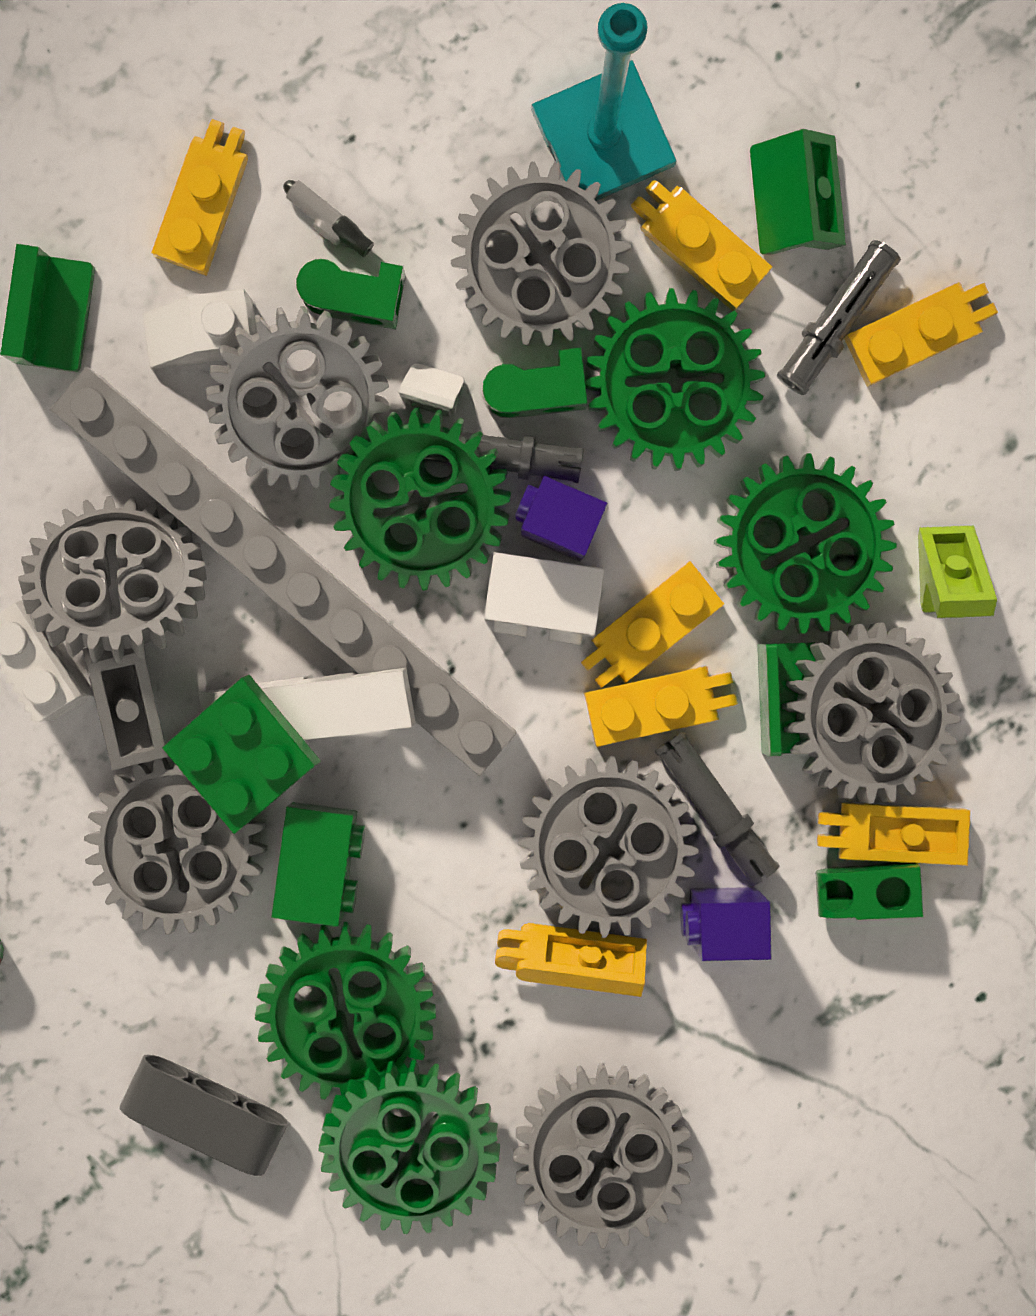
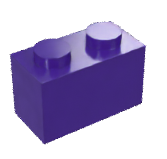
M543 476L539 488L528 484L516 511L515 520L523 523L521 528L522 537L581 562L587 553L608 503L547 476Z
M755 887L690 889V903H681L682 937H686L687 945L694 947L702 961L771 960L770 901Z

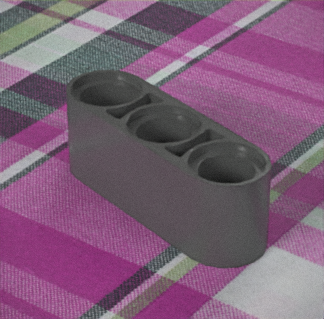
M148 1054L142 1057L119 1107L124 1115L135 1122L232 1168L254 1176L265 1174L288 1125L286 1118L277 1111L170 1060Z

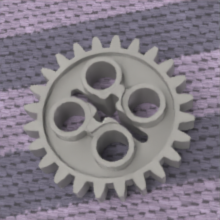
M530 162L528 178L520 179L517 172L511 166L507 168L509 184L503 188L491 177L487 179L488 187L492 194L488 200L472 193L470 198L479 210L476 216L459 213L458 219L469 228L468 235L452 236L451 241L455 245L464 248L465 255L452 259L451 265L455 268L467 269L468 275L460 279L455 285L458 290L474 289L475 294L469 299L466 307L469 310H473L485 305L488 309L483 316L481 324L487 327L498 318L503 321L501 337L507 339L515 327L521 329L523 345H529L534 331L542 333L546 346L552 345L554 330L561 329L569 342L573 341L574 332L572 324L579 321L583 327L592 331L594 326L589 313L594 309L608 316L611 310L602 298L605 294L621 296L623 290L611 280L613 275L629 274L630 267L617 262L616 255L630 251L631 243L615 241L614 235L626 227V221L608 220L607 216L616 206V201L611 199L598 204L595 199L601 184L595 182L585 191L579 188L581 171L578 169L571 174L567 181L560 180L559 163L556 162L550 168L548 177H540L535 162ZM544 201L557 203L564 212L562 223L553 230L544 231L539 229L532 221V213L535 207ZM518 213L522 217L540 246L547 247L552 244L555 247V250L550 254L551 261L570 287L572 293L569 297L561 295L542 265L537 263L530 267L526 263L532 254L529 246L510 221L512 214ZM498 234L511 235L518 242L516 256L507 263L498 264L493 262L487 254L489 241ZM575 247L589 249L596 260L594 270L584 277L570 275L563 265L565 255ZM531 279L543 281L550 289L548 303L538 310L524 308L519 301L521 286Z
M301 306L296 321L288 322L287 316L281 307L277 308L275 325L268 326L259 314L254 316L257 333L252 336L245 330L237 327L235 334L240 345L238 349L227 345L220 346V354L228 365L210 366V376L222 385L206 388L207 400L221 404L207 411L209 423L224 424L215 432L218 444L234 441L228 450L229 460L232 463L246 456L248 457L245 468L249 477L255 475L263 467L266 469V479L269 486H273L280 474L287 475L291 490H296L300 476L308 475L313 487L319 488L320 472L327 470L333 478L335 475L340 474L337 461L342 454L356 456L349 444L356 435L371 442L367 435V427L373 421L377 422L385 430L382 420L375 416L374 413L389 411L390 405L386 398L375 394L389 388V384L385 376L372 375L382 366L378 355L363 357L370 347L367 338L361 336L349 342L353 328L348 321L343 322L335 330H332V318L328 311H324L315 324L310 322L306 307ZM297 350H308L316 355L314 363L303 371L291 370L286 366L287 359ZM266 362L274 364L297 395L300 397L307 395L313 413L323 423L331 427L332 433L330 435H324L315 426L311 417L299 403H289L284 386L274 376L264 370L263 365ZM254 387H265L273 392L271 400L260 407L250 406L243 401L245 394ZM343 391L352 396L348 406L341 411H330L323 407L326 398L334 392ZM292 428H302L310 432L308 439L300 446H287L281 442V439Z
M107 496L104 507L100 510H95L88 500L83 501L84 514L78 517L66 508L62 510L65 524L61 527L46 521L43 525L48 540L41 538L30 539L29 542L33 555L22 556L21 563L25 574L19 576L18 581L23 594L21 597L26 614H31L36 632L46 630L49 645L52 647L65 641L70 657H75L84 647H87L92 663L98 662L104 650L112 651L116 664L122 662L124 650L130 648L133 649L140 659H143L146 652L144 644L151 641L157 647L164 650L167 648L164 634L167 630L176 635L183 636L185 630L182 617L188 619H196L198 617L196 601L205 600L203 581L207 580L200 543H193L192 532L187 526L178 528L177 518L173 514H166L159 519L157 503L152 502L141 512L137 511L135 497H130L123 508H116L112 496ZM111 539L116 540V556L119 566L117 583L121 614L116 619L111 618L112 602L108 589L111 585L107 542ZM139 551H148L147 553L140 555L134 554ZM91 555L89 558L77 559L81 556ZM143 597L152 598L146 602H134ZM95 602L87 607H77L81 603Z
M885 623L870 624L867 631L863 624L848 626L847 636L842 630L829 632L828 641L830 647L824 643H814L810 646L811 652L816 659L815 662L810 660H798L795 665L804 674V679L787 681L786 683L789 689L798 694L797 701L782 704V709L796 713L797 720L783 727L784 732L799 733L801 739L790 749L791 754H808L810 757L804 764L802 771L807 774L823 771L818 786L822 789H832L838 784L837 797L852 799L857 792L859 802L874 803L876 795H878L880 801L895 802L896 789L904 795L916 794L914 779L919 782L928 783L934 780L932 772L928 767L929 764L946 765L948 763L945 756L939 751L940 746L956 745L957 740L952 735L945 732L946 725L961 722V717L947 712V705L959 700V694L944 693L942 687L953 677L952 672L936 673L934 668L942 657L940 653L922 656L921 653L926 640L924 638H914L906 642V628L903 627L893 628L887 634ZM863 661L869 665L872 672V679L866 688L860 684L857 677V670ZM838 683L841 690L850 697L843 698L834 691V684ZM907 692L914 701V711L909 719L904 716L901 709V701ZM874 703L871 711L859 704ZM834 706L841 711L843 717L842 727L837 734H834L828 725V715ZM874 715L885 723H870ZM893 727H899L909 735V741L906 743L905 739ZM878 738L883 741L886 748L885 758L880 765H877L872 756V747Z
M609 756L605 771L599 772L593 760L587 758L585 775L578 776L569 765L566 766L565 775L568 783L561 786L556 781L548 778L546 783L553 795L549 800L533 796L531 800L541 810L539 817L523 816L522 819L525 825L535 830L534 836L520 838L518 842L519 846L531 849L534 853L533 856L520 862L521 869H537L538 875L527 884L529 891L545 887L548 892L540 903L543 910L558 902L561 905L558 922L563 924L575 914L579 916L578 930L582 934L586 932L592 921L598 922L602 938H607L611 923L619 922L625 936L631 933V919L638 917L647 928L652 927L649 914L651 909L655 907L660 912L669 915L671 911L664 900L667 894L682 898L686 895L676 883L677 877H694L695 875L691 868L682 863L683 857L699 854L697 847L686 844L683 840V837L697 830L696 825L680 823L678 820L689 809L688 804L684 802L670 805L668 801L673 796L676 787L673 784H669L660 790L654 788L659 772L654 769L647 773L642 780L637 778L638 762L631 760L624 773L618 772L614 756ZM595 793H606L612 797L615 803L612 817L603 823H594L584 814L586 800ZM635 804L637 807L636 813L617 837L616 843L622 849L621 853L617 857L612 854L605 856L590 885L585 889L581 888L579 881L599 855L600 850L594 843L595 839L599 835L603 838L610 837L627 806ZM652 823L658 826L661 833L659 845L650 852L642 853L635 850L631 844L633 830L640 824ZM565 840L578 841L585 848L583 862L574 869L562 868L554 859L556 847ZM613 870H622L631 877L629 892L619 899L609 898L601 891L603 877Z
M167 758L154 760L153 772L144 763L133 765L135 781L122 773L116 775L113 779L120 793L117 794L107 790L100 792L98 797L108 809L107 811L89 813L88 818L100 825L101 828L100 831L84 836V841L99 846V852L85 859V863L89 865H102L104 871L92 881L93 885L101 886L110 883L113 888L107 896L105 903L110 905L122 898L127 903L122 919L127 920L140 911L144 913L142 928L144 930L151 928L157 919L160 918L163 919V928L165 934L168 935L175 931L180 919L183 920L188 933H194L198 929L199 915H202L210 926L216 925L220 921L218 905L231 914L239 907L232 893L235 892L248 897L254 889L244 879V876H259L263 872V868L253 862L251 857L267 851V845L253 841V835L266 828V823L259 821L249 822L240 831L233 834L211 806V817L206 825L193 823L186 814V804L192 796L203 797L175 763L174 767L170 768ZM165 795H170L173 799V825L169 812L164 805L163 798ZM137 807L147 808L154 814L156 828L152 835L140 834L134 828L132 815ZM173 832H175L177 838H186L188 842V847L181 850L179 855L176 848L167 849L165 845V839L171 837ZM201 851H210L220 859L222 871L218 878H206L198 871L196 859ZM146 862H155L164 868L167 874V882L163 889H154L145 883L143 868ZM179 862L182 865L186 880L189 882L188 891H183L180 888Z
M599 1063L596 1078L589 1079L585 1070L580 1065L576 1069V1083L570 1085L562 1075L558 1074L556 1075L558 1092L555 1095L543 1088L538 1090V1098L543 1106L542 1109L532 1106L524 1108V1116L533 1126H519L516 1128V1138L528 1145L513 1149V1161L528 1165L516 1172V1183L518 1185L533 1184L524 1194V1203L526 1206L539 1202L543 1203L538 1211V1221L541 1224L549 1221L554 1216L558 1218L556 1236L561 1238L573 1227L577 1232L578 1245L583 1246L590 1233H597L601 1249H606L609 1234L617 1233L623 1245L627 1246L629 1245L630 1238L629 1229L636 1227L647 1238L650 1236L647 1219L653 1216L665 1224L669 1221L663 1206L664 1202L681 1205V1195L673 1185L690 1184L689 1173L678 1165L693 1161V1154L691 1149L677 1145L685 1142L691 1136L687 1126H672L682 1116L678 1105L662 1109L668 1099L667 1091L663 1087L650 1095L648 1094L650 1086L648 1075L643 1074L634 1084L629 1083L627 1066L623 1065L614 1079L608 1078L605 1064ZM593 1106L602 1108L608 1114L605 1122L597 1128L584 1127L577 1120L582 1110ZM622 1113H628L630 1115L628 1121L622 1125L611 1141L613 1160L605 1157L600 1160L592 1176L588 1191L583 1197H577L576 1191L581 1188L594 1169L592 1151L602 1153L606 1149L619 1116ZM645 1134L652 1137L655 1143L648 1153L634 1155L625 1149L627 1142L632 1137ZM561 1155H570L575 1157L580 1165L574 1173L562 1176L551 1170V1162ZM609 1183H619L627 1188L626 1195L618 1202L609 1203L603 1201L598 1194L601 1188Z

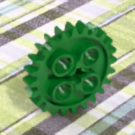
M669 288L664 304L658 305L653 294L648 292L645 294L644 310L641 312L631 302L625 303L623 308L627 320L625 323L612 316L607 319L606 325L613 335L612 338L603 335L595 336L593 344L604 353V356H589L587 358L586 366L600 372L599 376L585 380L586 389L600 392V396L588 404V410L595 412L605 410L606 416L598 424V431H606L613 427L618 431L611 446L614 449L622 446L627 441L633 444L630 456L631 461L635 462L646 451L651 453L652 469L658 468L664 456H670L674 471H680L685 455H690L697 468L702 467L705 464L704 449L708 448L716 457H722L725 454L724 444L721 440L722 437L736 444L743 439L735 423L752 425L755 422L756 417L745 408V405L759 404L763 400L764 396L750 389V384L762 381L765 378V372L750 369L749 364L755 361L762 352L761 349H744L742 344L751 335L752 330L748 328L736 333L732 330L731 326L738 314L735 310L728 313L722 319L716 316L719 299H712L703 309L698 307V294L696 290H692L685 304L678 303L674 288ZM694 339H703L709 342L714 349V360L704 365L693 362L687 355V343ZM637 342H650L659 350L660 361L654 366H640L631 357V347ZM670 368L677 369V375L680 378L701 377L708 374H721L723 376L722 383L685 382L678 393H673L671 385L666 382L628 387L625 384V379L629 377L651 380L663 379ZM702 393L712 397L717 406L716 416L707 421L694 417L688 405L691 396ZM642 396H651L657 399L662 407V418L653 423L639 420L634 414L633 402Z
M419 408L413 409L410 414L409 423L405 425L396 412H392L388 416V431H385L377 422H371L367 427L371 442L356 435L349 444L358 457L342 454L337 461V464L349 474L335 475L330 483L332 487L344 492L343 495L334 497L329 503V508L345 511V515L337 520L333 526L334 530H351L353 534L343 548L345 551H350L361 547L365 551L359 563L361 568L368 566L373 561L381 564L378 571V580L380 581L384 580L391 570L398 572L399 588L403 589L411 575L418 576L419 584L423 591L428 589L432 575H437L441 583L445 587H449L452 581L453 569H456L466 579L469 578L473 571L470 558L484 565L488 562L490 554L483 543L499 547L503 536L492 526H505L508 524L510 517L505 511L496 508V506L507 504L511 500L510 491L496 489V485L502 483L507 478V469L491 470L489 467L497 457V449H490L480 453L477 447L483 433L478 431L466 439L461 435L464 427V419L459 418L450 429L443 427V413L441 410H437L430 424L423 423ZM430 454L445 456L452 465V474L441 478L431 475L425 468L424 458ZM377 470L391 472L399 482V490L394 493L381 492L373 483L372 473ZM459 483H465L468 487V490L465 492H452L432 498L427 510H423L422 505L415 502L398 508L389 515L378 517L374 514L376 508H390L406 504L415 490H418L421 497H430ZM448 507L461 508L470 518V524L463 529L451 528L445 524L441 512ZM395 523L408 524L414 529L417 541L406 545L398 543L390 533V526Z
M806 453L802 456L799 469H795L788 455L783 456L779 460V474L777 475L766 463L761 465L758 470L762 483L758 484L749 477L743 478L740 484L747 496L743 498L731 494L726 499L727 503L736 511L735 515H722L717 519V522L729 529L730 532L729 536H723L714 540L715 546L729 549V556L718 561L716 568H732L735 574L723 585L724 588L731 589L741 586L744 593L736 605L740 608L755 601L758 607L754 620L760 622L772 612L775 614V630L778 631L784 630L790 618H794L798 634L807 633L812 618H814L821 632L830 631L831 614L842 624L850 623L851 615L848 606L851 604L861 611L868 610L870 606L863 592L866 590L873 593H882L884 587L874 578L875 573H885L893 570V566L880 559L881 552L897 548L896 543L881 539V532L895 525L894 520H878L875 514L887 503L886 500L878 499L869 502L865 496L870 491L873 482L869 480L857 487L851 482L856 469L854 466L848 467L840 475L834 474L835 459L831 456L825 459L819 469H815L811 453ZM809 492L818 493L827 501L828 514L822 522L813 521L804 513L803 500ZM761 518L770 519L779 527L780 540L774 548H765L755 540L753 534L754 526ZM841 518H845L848 521V526L845 529L810 547L811 558L804 552L786 559L769 570L761 568L763 560L799 541V535L796 531H799L802 536H808ZM837 540L848 543L854 552V562L846 571L836 568L831 563L829 557L830 548ZM788 566L800 569L806 578V588L798 597L787 595L782 590L780 584L781 574Z
M343 922L340 937H332L326 925H321L319 940L316 943H313L304 933L299 935L297 943L299 953L285 946L281 948L279 959L284 967L276 964L268 965L265 977L271 983L260 984L257 998L265 1003L256 1007L255 1020L266 1023L259 1029L258 1041L265 1043L274 1042L268 1048L267 1061L273 1062L285 1059L281 1071L283 1079L298 1072L301 1074L299 1090L304 1092L313 1082L319 1083L320 1098L325 1100L332 1087L340 1088L341 1095L345 1096L347 1083L350 1079L364 1086L366 1069L370 1067L383 1078L386 1076L388 1061H393L401 1074L408 1072L410 1064L408 1057L416 1060L424 1059L425 1046L420 1041L433 1039V1026L426 1021L436 1018V1004L426 1002V1000L433 996L432 982H419L425 975V965L423 962L407 966L411 958L410 946L402 947L394 953L391 950L393 943L392 933L388 932L377 943L372 941L371 925L367 924L360 937L352 936L349 923ZM331 968L339 970L347 1010L350 1014H355L353 1031L358 1045L363 1052L359 1056L354 1055L352 1052L345 1014L342 1010H337L339 993L334 979L329 973ZM368 971L374 973L380 981L372 987L364 988L356 985L351 978L354 974ZM305 986H316L324 991L326 996L319 1001L311 1002L303 999L298 991ZM374 1023H385L392 1027L394 1031L386 1037L378 1038L372 1036L366 1029ZM321 1037H329L335 1039L340 1046L333 1051L325 1052L319 1050L313 1042Z
M411 1060L408 1072L400 1074L395 1063L388 1061L385 1077L381 1078L370 1067L366 1069L364 1086L350 1079L347 1083L345 1096L335 1095L330 1110L332 1113H326L322 1131L325 1133H322L318 1151L324 1153L321 1172L333 1173L329 1184L330 1192L346 1189L342 1207L346 1209L360 1203L362 1205L360 1220L364 1222L374 1213L381 1215L380 1227L384 1231L394 1219L400 1220L403 1234L409 1233L412 1221H420L425 1232L431 1233L433 1218L439 1217L444 1224L451 1227L453 1226L454 1209L469 1216L472 1214L473 1198L485 1200L487 1182H495L497 1164L495 1163L499 1162L500 1144L496 1142L498 1140L499 1126L498 1123L488 1122L491 1115L489 1103L475 1106L478 1095V1088L476 1086L462 1092L458 1090L460 1082L459 1073L456 1072L446 1081L439 1079V1064L435 1063L430 1068L428 1074L424 1075L420 1074L417 1061ZM404 1109L412 1115L400 1117L394 1115L390 1110ZM430 1112H436V1114L430 1119V1121L426 1123L421 1132L420 1144L415 1143L414 1140L418 1136L422 1126V1122L424 1121L426 1116ZM441 1137H451L458 1142L455 1144H445L438 1139ZM374 1151L379 1153L381 1157L371 1158L365 1156L362 1152ZM400 1151L405 1152L406 1154L393 1180L389 1183L384 1182L397 1168ZM422 1179L428 1182V1184L417 1185L409 1180Z

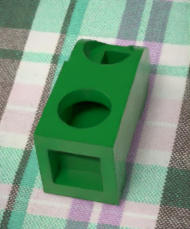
M314 259L307 262L300 269L296 278V288L305 306L313 313L321 315L324 311H328L331 317L335 319L396 330L406 275L403 266L381 262L379 275L375 277L342 271L334 262L326 259Z
M581 347L559 350L558 366L523 370L513 364H502L494 367L487 373L483 381V398L486 407L491 413L501 418L586 410L587 395Z
M893 862V864L832 867L815 872L819 917L856 918V920L923 917L921 868L918 863Z

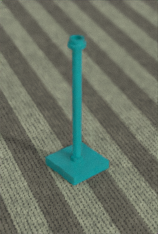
M617 3L608 7L599 19L598 38L601 45L606 49L602 73L531 104V111L547 147H550L556 163H559L561 180L567 181L576 169L580 170L581 182L579 188L585 191L595 182L601 184L595 201L675 167L677 162L633 60L630 61L631 54L639 50L643 45L648 26L641 10L628 3Z

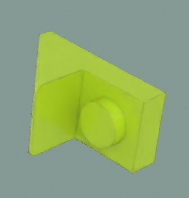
M974 525L919 527L918 553L920 605L922 611L936 612L937 618L994 616L997 597Z

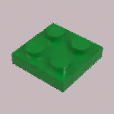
M246 675L238 680L162 747L233 834L245 827L321 762L319 757L250 675Z

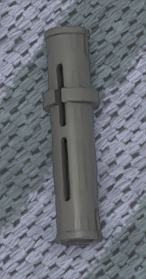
M871 241L865 254L842 283L815 323L809 322L801 333L804 337L803 341L783 369L776 375L786 387L800 395H806L809 387L830 357L837 358L844 348L843 339L870 304L872 298L894 267L900 263L901 258L894 249L881 241Z
M468 432L461 433L466 439L474 434ZM483 435L477 447L480 453L496 448L498 454L493 463L489 465L490 469H507L509 472L518 473V479L529 480L530 475L579 483L581 467L561 465L559 461L581 464L584 448L578 447L577 449L535 443V437L525 435L523 441ZM430 454L424 458L450 463L445 456L440 454Z
M682 731L674 736L670 742L668 740L661 745L655 752L662 758L716 834L713 837V841L718 848L724 846L748 879L750 886H755L762 882V876L765 875L768 878L780 865L777 861H774L751 829L754 822L748 814L741 815L689 742L685 732Z

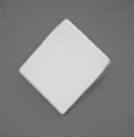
M414 363L411 365L400 386L399 395L404 404L434 413L437 410H441L444 416L451 417V415H455L464 385V378Z

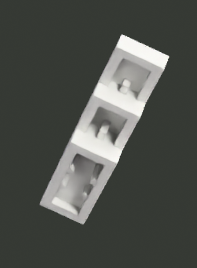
M406 667L364 674L351 672L309 679L307 676L257 683L304 740L409 728L416 723ZM230 687L200 692L202 712Z

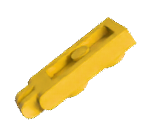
M214 119L211 120L204 139L194 136L190 143L151 252L155 258L207 276L248 161V155L240 152L245 137V130L232 127L225 146L219 145L224 132V123Z
M652 180L645 190L660 204L658 208L655 209L640 196L631 204L632 209L645 220L644 224L640 227L641 231L730 310L736 311L770 272L772 266L683 188L676 186L669 192L659 182Z
M958 282L847 334L844 340L866 387L983 333L979 322L999 313L994 303L976 311H973L971 307V302L989 293L985 283L964 292L961 283Z
M689 561L591 639L597 649L581 661V663L588 671L602 659L606 658L611 666L594 679L597 684L602 688L618 675L626 683L722 607L724 602L693 563Z
M708 666L584 692L595 746H603L719 720L717 709L738 704L736 693L714 697L713 687L733 683L731 672L709 676Z
M842 802L841 813L819 812L818 824L840 826L839 835L817 834V846L839 848L838 858L968 866L970 810Z
M534 923L524 924L521 927V931L504 929L498 933L497 946L499 949L496 950L495 964L501 969L516 971V977L522 981L637 997L642 996L645 985L647 939L608 934L607 938H602L600 932L586 931L582 934L579 933L578 929Z

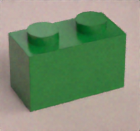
M292 802L286 807L271 918L338 927L343 920L344 912H354L358 880L349 879L351 857L361 859L365 837V825L356 824L358 811Z

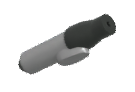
M287 180L284 183L283 189L287 194L286 198L315 221L313 227L324 238L334 245L341 243L355 250L362 257H365L371 251L374 242L366 237L351 219L338 212L300 180L297 182Z

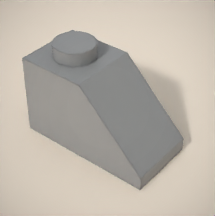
M130 648L124 650V657L121 663L116 664L112 651L104 650L97 663H92L89 649H82L112 770L168 757L162 748L165 746L146 659H140L133 649Z

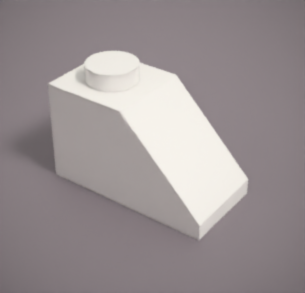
M245 289L189 295L143 313L150 368L160 369L224 360L219 350L221 345L238 349L240 345L235 334L237 327L245 330L251 336L257 333L254 319V303Z

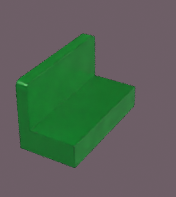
M800 129L752 145L750 148L760 253L773 255L802 246L824 250L845 246L846 239L835 136Z
M16 244L0 355L15 364L79 372L82 364L95 267L89 262L50 257L41 248L36 246Z
M815 642L757 644L762 754L769 757L791 753L790 749L801 740L799 733L784 732L783 727L797 720L796 713L782 709V704L797 701L798 694L789 689L786 683L787 681L804 679V674L795 664L798 660L816 661L810 649V646Z

